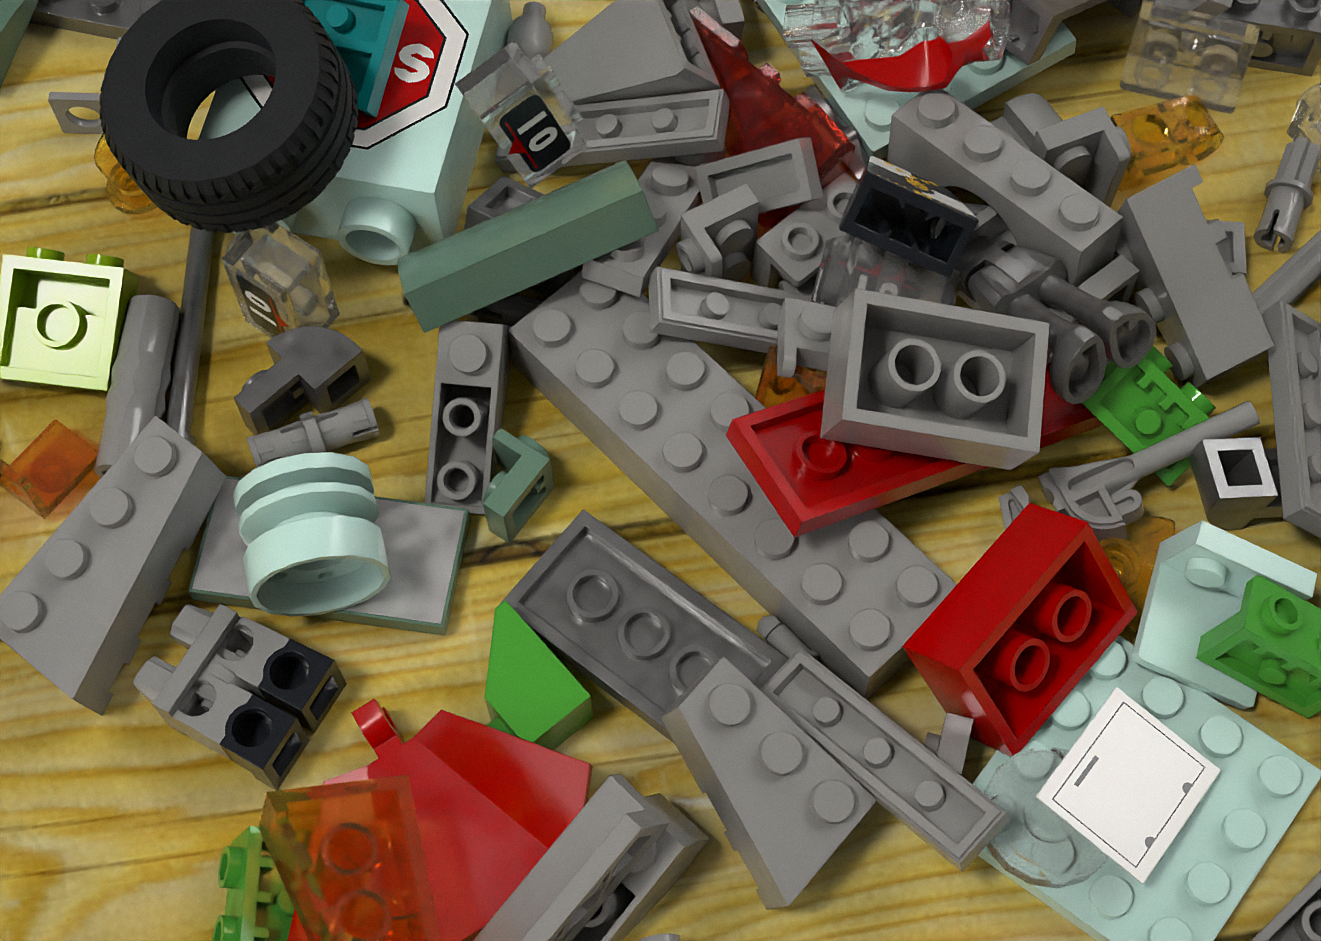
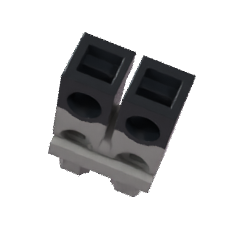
M221 603L214 613L189 604L185 605L172 623L170 636L175 643L188 649L187 653L177 667L153 656L142 666L134 678L133 684L152 703L169 727L184 735H188L201 745L220 753L250 771L257 780L278 791L310 741L302 727L315 733L347 683L334 659L255 621L240 617L236 611Z

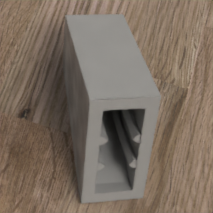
M615 0L544 58L552 80L550 84L551 93L561 106L717 90L720 87L684 0Z

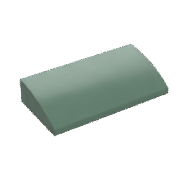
M623 160L403 256L397 260V266L404 294L423 332L426 333L659 230L636 176L627 161Z

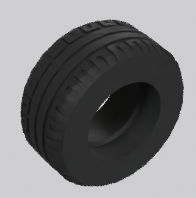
M161 0L143 13L121 38L106 68L99 97L101 127L105 134L106 143L122 168L160 210L166 212L168 216L182 224L191 225L199 230L205 229L207 232L220 231L221 233H231L234 231L238 233L249 229L255 230L264 226L267 227L277 221L290 217L317 198L336 177L344 163L343 161L351 150L350 146L353 144L354 132L358 123L356 120L358 117V107L356 105L358 101L354 82L340 53L321 22L314 16L309 7H306L300 0ZM267 75L275 77L272 91L266 103L245 125L229 134L213 139H187L188 128L194 113L201 103L217 88L245 76Z

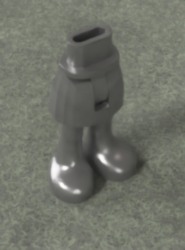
M980 236L966 245L953 270L961 276L962 286L973 295L983 311L1050 323L1048 348L1053 354L1049 372L1050 385L1059 397L1071 404L1084 402L1098 390L1105 374L1106 357L1121 368H1131L1145 358L1154 343L1157 331L1154 320L1145 311L1129 303L1109 302L1097 298L1065 281L1067 272L1063 261L1047 253L1019 245L1015 246L1008 241L995 243L986 236ZM1053 306L1060 309L1083 325L1074 324L1055 314L1049 308Z

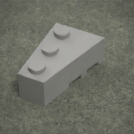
M1194 164L1125 200L1117 212L1123 216V221L1113 260L1122 254L1140 270L1134 285L1138 291L1134 293L1135 304L1154 320L1155 325L1160 330L1168 345L1164 348V354L1173 365L1171 370L1175 376L1181 381L1187 379L1188 382L1199 389L1259 358L1270 350L1274 343L1242 273H1238L1235 276L1232 274L1216 243L1227 238L1219 219L1206 222L1192 190L1193 187L1203 183L1199 171Z
M724 656L704 668L661 716V720L702 794H707L727 831L724 834L734 852H739L759 889L756 891L766 910L789 906L877 801L875 797Z

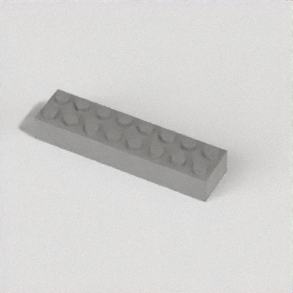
M581 271L508 330L513 366L770 615L773 614L782 624H785L810 650L817 651L819 653L818 661L868 700L911 660L902 646L957 584L876 509L794 538L725 436L732 419L765 409L766 407L693 340L650 333L649 299L643 294L641 297H637L582 278Z

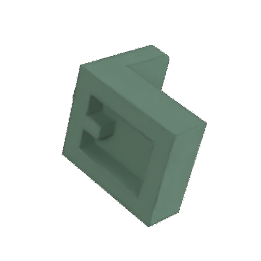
M500 428L492 437V443L498 465L507 471L499 472L488 485L483 498V508L489 531L510 544L555 488L548 452L534 439L525 435H520L517 439Z

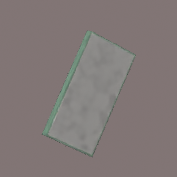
M227 476L211 506L188 592L192 599L197 601L258 609L249 597L243 560L248 545L244 544L239 533L238 522L240 517L235 509L233 497L238 481L242 478ZM374 496L379 511V516L374 524L380 527L384 538L391 574L390 580L382 591L367 601L344 610L311 615L310 617L446 636L471 519L469 509Z

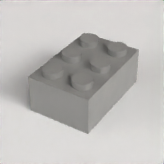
M855 288L833 311L820 438L1012 470L1037 455L1040 451L1050 323Z

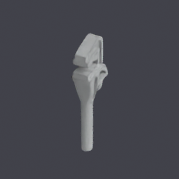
M1246 401L1130 456L1073 467L1051 468L1049 472L1038 476L1041 490L1047 501L1053 503L1056 512L1087 521L1100 543H1115L1128 539L1126 525L1137 521L1144 513L1141 494L1136 490H1132L1141 478L1189 457L1192 450L1201 440L1228 439L1260 424L1258 414L1251 402ZM1021 485L1010 489V492L998 497L1005 530L1022 510L1031 503L1029 495Z

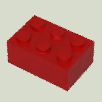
M1029 503L902 647L944 711L973 719L970 738L1015 758L1138 611L1087 521Z

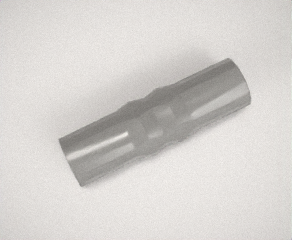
M147 294L136 295L128 300L118 354L111 370L112 384L105 399L106 414L94 468L95 474L100 478L109 470L156 415L161 419L165 411V393L171 381L170 365L180 318V308L176 303L167 298Z

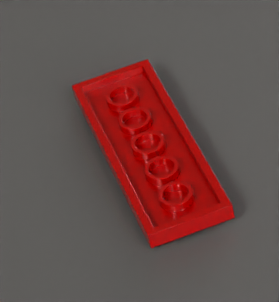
M1051 362L1046 365L1040 448L1093 430L1101 425V422L1081 403L1071 404L1054 392L1050 385L1049 377ZM825 389L732 419L725 435L794 538L988 468V466L821 439Z

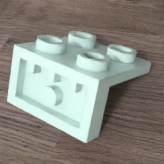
M1201 520L1160 542L1132 652V659L1139 665L1193 689L1203 691L1209 696L1240 710L1250 708L1255 703L1257 691L1197 659L1196 655L1200 638L1203 634L1241 610L1246 583L1256 575H1260L1298 597L1308 600L1313 597L1317 573Z

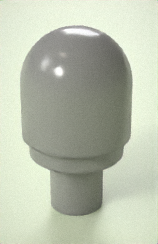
M535 1L526 3L522 16L517 17L509 27L505 47V56L509 66L515 72L528 76L538 74L545 69L544 58L551 53L553 45V32L550 24L545 20L546 8L543 4Z

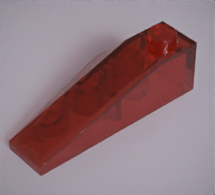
M699 6L690 10L689 13L720 85L718 89H724L730 100L724 142L729 156L740 155L797 138L811 137L821 188L824 189L846 172L848 174L856 147L819 104L804 92L793 98L778 84L781 82L779 71L768 62L759 68L755 67L749 62L747 51L737 37ZM803 204L758 215V223L765 228H773Z

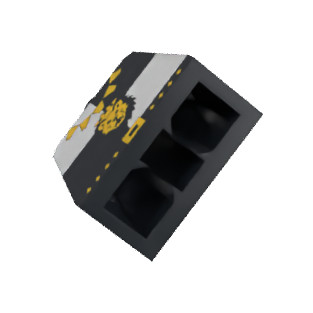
M870 156L844 209L839 230L950 278L979 220L946 188L877 157ZM940 218L946 220L944 227L935 238L937 224Z

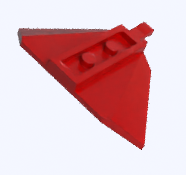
M372 699L351 713L364 737L374 749L378 759L367 766L323 781L287 941H473L587 804L593 766L590 763L442 709L413 738L404 742L388 710L384 706L381 708L379 702L376 699Z

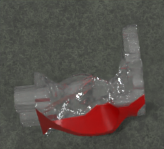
M814 0V3L787 5L783 26V39L788 47L800 48L801 68L806 77L832 76L840 91L844 93H850L864 83L886 91L908 93L947 88L956 73L963 66L974 62L999 61L1003 57L1008 36H1012L1010 0Z

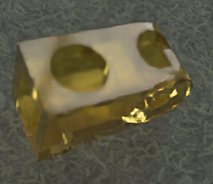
M1184 96L1111 116L1110 119L1114 126L1121 127L1126 133L1131 147V158L1118 189L1121 192L1141 185L1145 176L1174 168L1177 164L1185 166L1199 162L1219 148L1224 136L1199 96Z

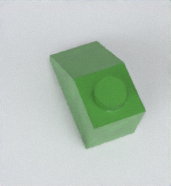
M506 600L495 608L484 697L491 720L486 726L554 750L594 718L591 695Z

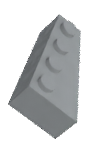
M155 415L0 594V639L71 699L103 716L113 696L109 692L123 663L130 664L141 643V640L137 637L154 604L160 605L172 583L168 580L170 573L182 550H189L227 476L200 449Z

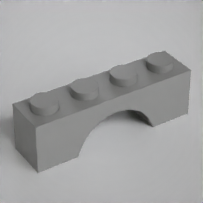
M945 90L921 92L892 114L888 163L942 187L956 186L964 188L982 198L1005 221L1017 245L1044 252L1062 260L1067 272L1066 282L1078 287L1113 261L1123 216Z

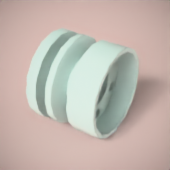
M333 452L303 453L276 459L257 467L238 481L233 497L235 509L240 517L238 522L239 533L244 544L248 545L243 560L249 597L256 608L269 614L291 617L321 615L344 610L367 601L385 588L391 578L381 529L374 524L379 516V511L373 494L375 491L372 476L367 464L356 457Z

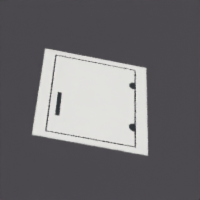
M1116 687L1041 788L1036 798L1140 883L1144 884L1221 770Z

